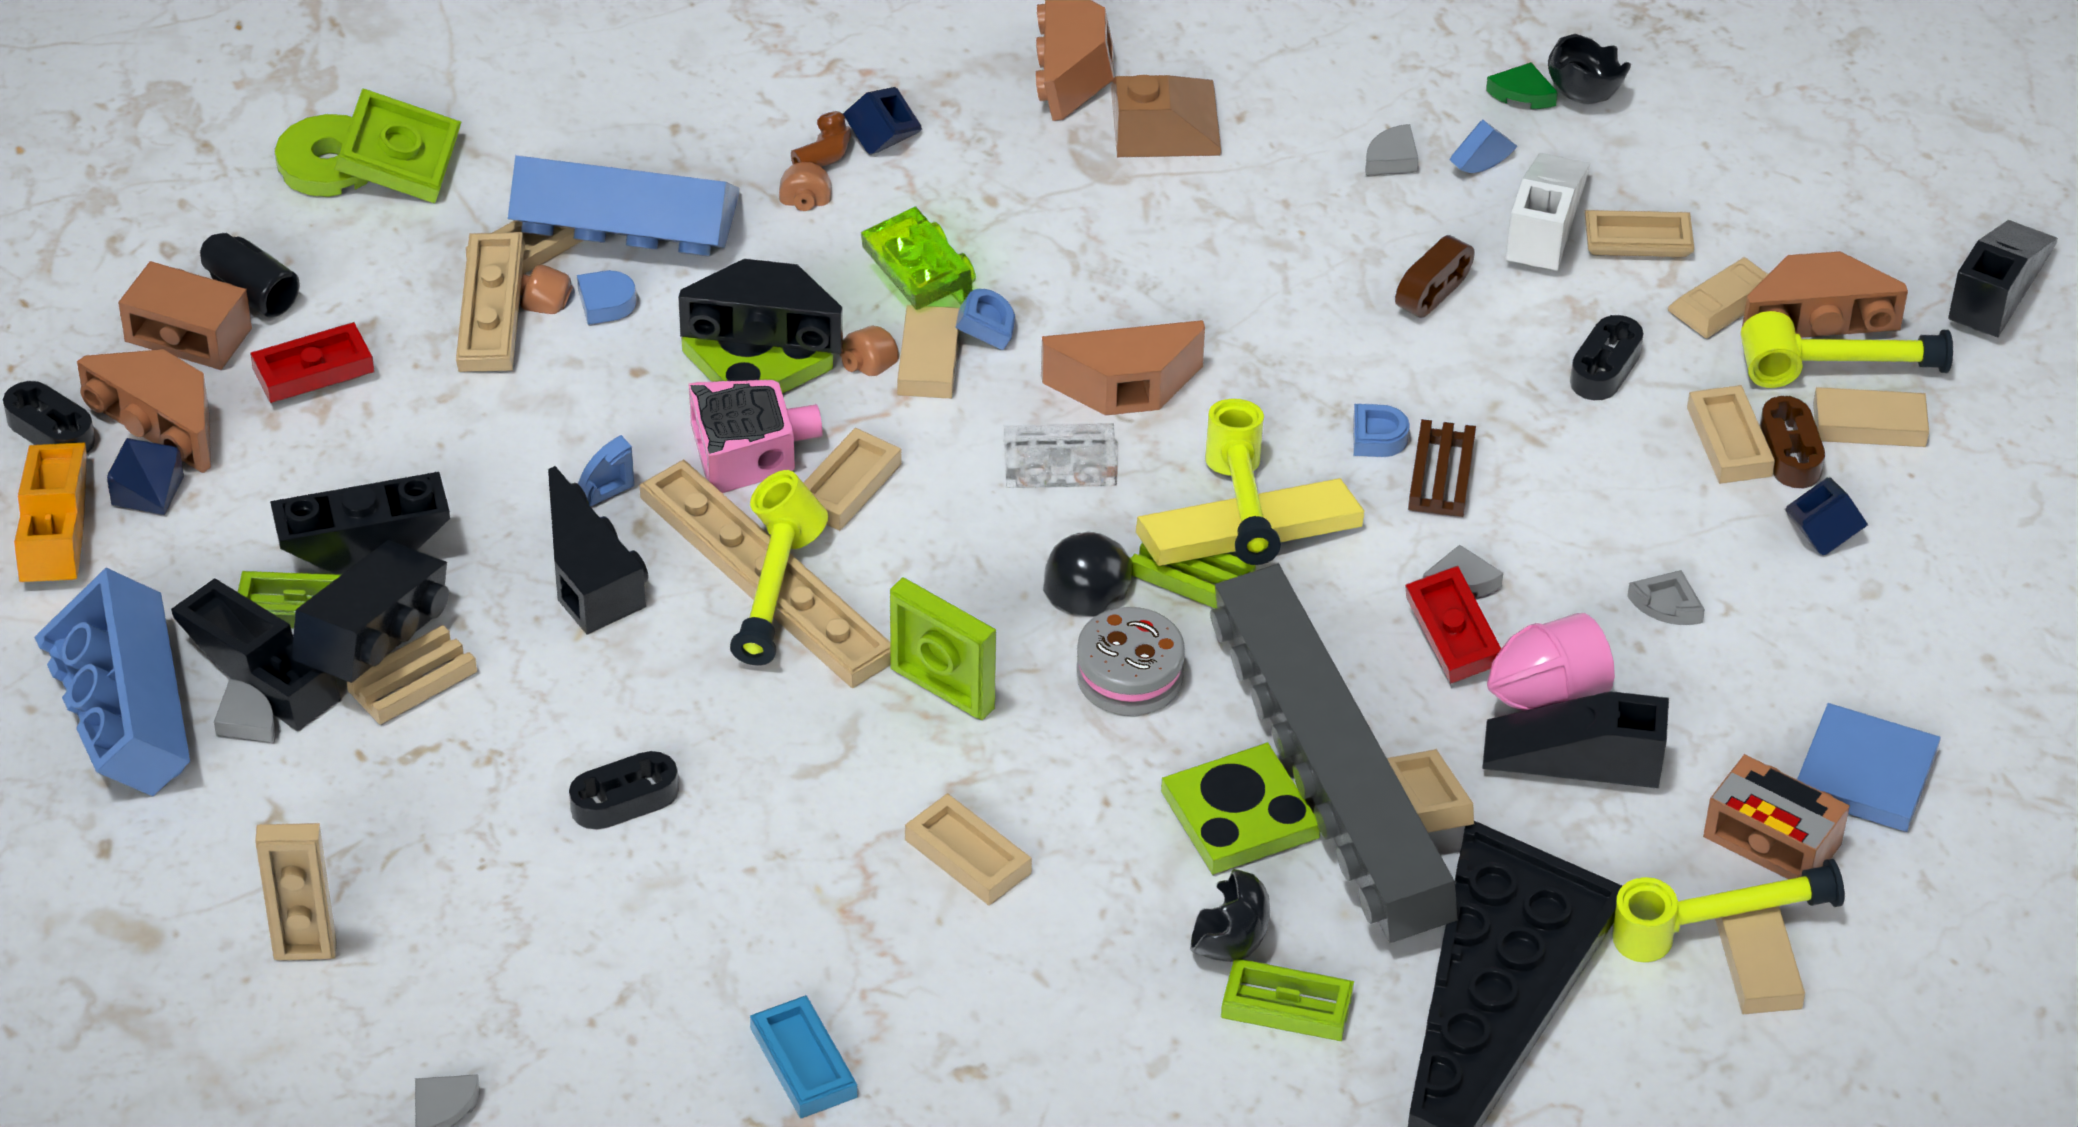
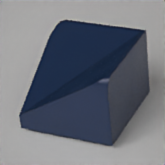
M896 87L866 92L843 113L848 124L869 154L887 149L922 130L918 119Z
M126 438L107 475L111 505L165 515L184 478L179 449L173 446Z
M1827 477L1785 508L1789 517L1813 547L1822 555L1828 554L1868 526V523L1850 496L1831 477Z

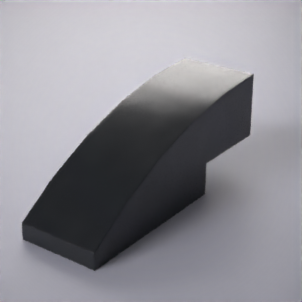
M216 578L171 608L173 618L227 676L257 688L269 701L273 715L296 731H299L341 700L335 676L291 660L293 634L289 623Z

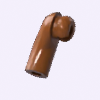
M828 112L818 118L817 125L821 133L818 135L816 142L791 150L793 165L799 162H812L824 167L839 161L844 156L851 138V129L849 126H846L845 116L841 112Z

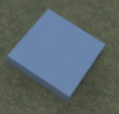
M1827 703L1797 780L1819 791L1826 792L1835 799L1850 805L1848 813L1850 815L1907 832L1937 754L1941 737Z

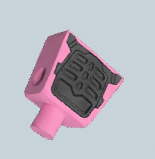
M774 380L689 383L690 423L704 475L722 493L762 482L768 476L778 471H793L795 468L794 441L822 437V422L818 405L787 409L780 384Z

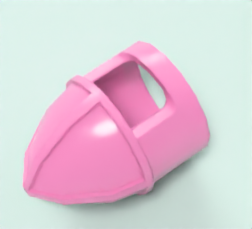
M1586 613L1572 614L1544 624L1534 623L1507 640L1492 662L1487 687L1491 693L1505 704L1523 711L1609 692L1613 687L1615 678L1611 649L1603 630Z

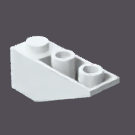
M1543 153L1538 154L1522 178L1511 212L1506 260L1558 271L1589 173L1590 163Z

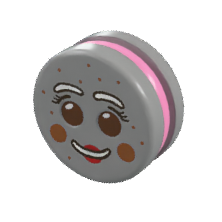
M1119 607L1095 616L1084 626L1078 638L1076 674L1082 693L1099 708L1120 715H1142L1166 706L1176 697L1183 682L1185 647L1179 629L1165 616L1140 607Z

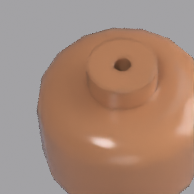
M799 162L791 165L784 172L780 180V202L784 205L795 206L801 211H808L813 206L828 204L831 200V180L828 173L821 166L812 162Z
M546 265L536 266L531 276L522 275L520 291L522 296L520 301L521 308L545 314H556L561 309L564 310L573 288L571 278L566 273Z
M873 325L849 333L843 339V349L840 357L846 370L850 372L859 370L867 376H877L894 365L899 359L897 344L892 335L884 328Z

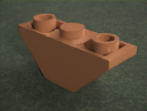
M1045 0V4H1037L1040 34H1044V36L1036 38V48L1040 68L1044 67V70L1036 71V87L1039 101L1048 100L1052 121L1063 120L1114 79V46L1106 9L1092 0Z
M1841 251L1787 255L1747 295L1743 324L1758 313L1776 311L1786 314L1791 318L1794 323L1795 332L1800 334L1801 338L1897 331L1901 329L1908 289L1905 283Z
M1199 320L1042 336V383L1105 416L1160 410L1203 367L1204 322Z
M164 349L85 355L77 361L81 383L80 393L89 408L97 413H104L124 425L136 437H144L152 443L178 448L181 460L202 473L211 467L210 412L203 372Z

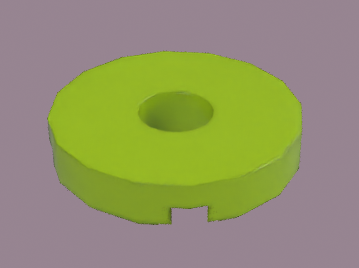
M337 114L307 117L289 126L278 138L275 147V160L278 173L280 172L283 175L284 182L291 189L310 196L331 197L341 195V188L354 184L356 190L369 182L334 170L352 117ZM323 154H337L333 158H319Z

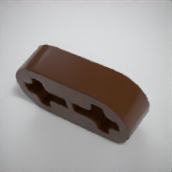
M1451 235L1441 238L1404 274L1396 291L1395 304L1419 318L1427 316L1466 278L1473 264L1474 248Z
M1792 396L1771 398L1765 402L1762 408L1759 426L1775 460L1773 475L1783 485L1792 488L1803 489L1811 487L1819 481L1825 459V449L1812 412L1808 405L1798 398ZM1786 425L1792 427L1793 430L1788 431ZM1791 453H1796L1798 460L1796 457L1790 456Z

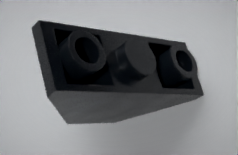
M742 259L680 289L678 296L680 337L836 354L842 353L843 308L798 264Z
M440 472L270 501L280 549L336 575L345 573L387 540L418 550L450 519V511Z

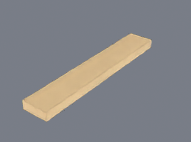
M684 459L639 484L640 498L754 600L771 536ZM789 554L773 618L851 688L856 687L890 666V641L792 554Z

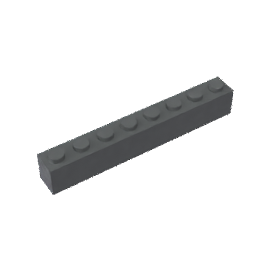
M1278 563L1214 584L1217 608L1210 610V618L1215 634L1221 643L1229 641L1232 647L1230 648V655L1238 678L1241 681L1249 679L1252 684L1251 696L1259 717L1262 720L1270 718L1273 724L1271 727L1273 740L1282 759L1288 757L1292 759L1294 763L1293 775L1297 788L1303 799L1312 797L1316 805L1314 806L1315 818L1322 836L1325 840L1334 838L1338 846L1336 847L1338 863L1345 879L1348 882L1352 880L1357 881L1360 887L1358 890L1360 904L1370 924L1378 922L1389 943H1393L1458 921L1455 880L1280 564Z

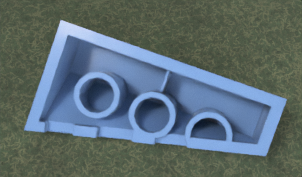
M515 155L507 219L522 222L521 232L552 236L554 226L575 228L573 239L605 243L606 233L626 235V246L658 249V241L666 240L679 242L678 252L710 256L711 246L721 248L726 246L740 188L724 181Z
M106 567L34 638L39 648L49 652L51 656L47 666L52 677L63 682L66 693L62 699L67 710L77 714L80 719L76 729L95 771L154 796L172 778L177 777L190 762L161 592Z

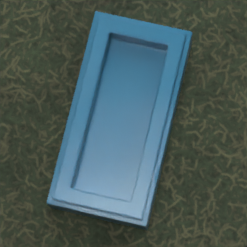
M807 995L750 1015V1029L800 1119L858 1098L857 1083Z

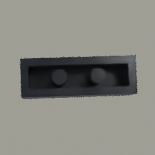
M387 540L296 609L291 660L352 683L372 666H377L387 654L401 643L409 641L413 634L431 619L441 615L449 597V589L445 586L447 562Z

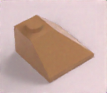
M1170 75L1115 76L1111 81L1117 158L1220 156L1221 145L1213 80Z

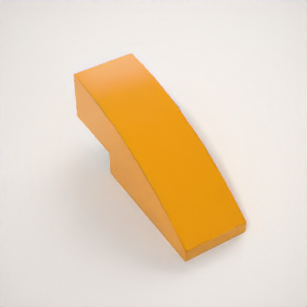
M86 443L29 445L18 491L20 518L14 540L19 582L77 579L85 513Z

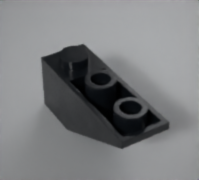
M2007 220L1979 239L1957 273L1948 319L1998 338L2054 249L2058 238Z
M554 466L548 469L557 599L586 635L646 607L644 582L648 581V571L641 556L635 550L628 551L618 539L617 532L611 521L606 516L599 517L590 507L581 486L576 482L571 484L559 469Z
M1609 691L1487 719L1482 769L1659 788L1667 742L1669 698Z

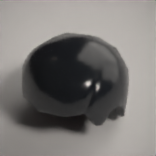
M1576 33L1561 37L1553 47L1548 59L1549 74L1561 93L1567 98L1583 104L1608 100L1620 88L1631 68V63L1624 62L1622 65L1619 64L1618 48L1616 46L1601 47L1593 39Z
M1087 531L1070 535L1056 544L1050 553L1045 566L1043 591L1054 605L1071 614L1097 616L1104 612L1110 601L1117 596L1120 600L1125 598L1131 583L1132 560L1120 543L1104 534Z
M1234 869L1228 881H1219L1216 885L1217 889L1225 897L1223 904L1212 909H1202L1197 916L1190 946L1191 952L1226 962L1245 959L1259 947L1267 933L1270 919V902L1264 884L1254 874Z

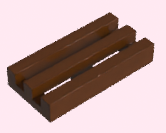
M1421 419L1408 510L1458 517L1464 516L1476 426L1465 425L1464 432L1453 431L1454 423L1443 422L1442 429L1432 428V420ZM1429 444L1440 445L1432 499L1421 498ZM1451 446L1462 448L1454 502L1443 501Z

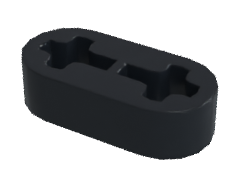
M1610 315L1602 318L1595 325L1575 354L1572 362L1570 385L1577 395L1584 399L1595 401L1610 398L1618 391L1641 354L1644 333L1641 325L1636 320L1623 315ZM1619 340L1615 348L1609 346V344L1613 345ZM1599 367L1605 369V371H1599L1594 375Z
M25 381L13 385L5 392L3 404L8 426L34 445L86 443L87 453L94 447L95 435L91 415L83 407L48 385L38 381Z
M647 751L578 775L571 782L569 788L572 818L582 827L599 830L665 808L676 799L679 790L676 763L670 756L662 752ZM651 777L656 784H651L647 778ZM597 796L598 800H600L601 803H596L595 800L590 797Z

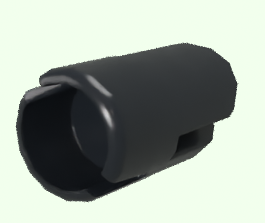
M228 233L211 235L203 242L200 250L203 267L210 272L213 280L246 289L249 306L270 318L280 316L292 306L299 293V277L277 259L249 240L240 236L232 237Z

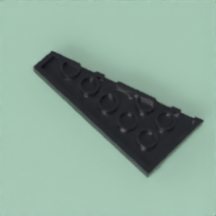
M1474 821L1473 825L1465 826L1455 874L1458 921L1446 924L1423 1048L1411 1101L1408 1127L1483 1126L1612 927L1617 894L1622 885L1479 822Z

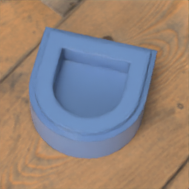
M611 270L577 275L578 292L588 325L622 319L634 310L636 306L635 284L628 275Z
M975 289L969 293L960 306L955 328L1004 350L1012 339L1015 314L1009 302L1000 294L988 289Z
M1354 404L1353 456L1389 457L1403 451L1408 444L1410 423L1407 416L1399 409L1388 405Z

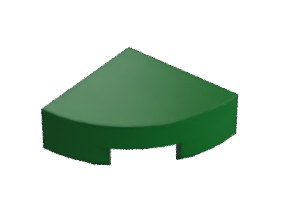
M1532 62L1487 77L1486 91L1501 102L1507 103L1508 98L1518 102L1531 103L1530 109H1544L1556 106L1558 92Z

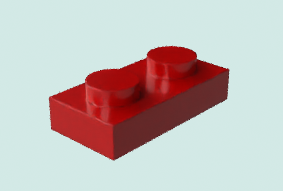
M355 322L250 353L252 369L270 403L374 372L373 356Z
M1459 566L1405 584L1406 598L1449 683L1451 684L1490 670L1492 662L1500 652L1501 647Z

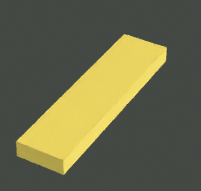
M1341 478L1258 494L1263 518L1267 519L1271 524V528L1278 533L1280 542L1362 527L1365 511ZM1233 498L1138 516L1136 534L1158 566L1234 552L1235 540L1238 536L1237 530L1241 523L1237 500Z

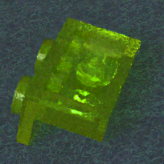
M916 206L861 232L864 250L916 310L950 294L962 305L969 293L973 291L972 283L976 281V274L969 258L964 253L957 254L948 244L947 237L941 226L935 221L930 223Z

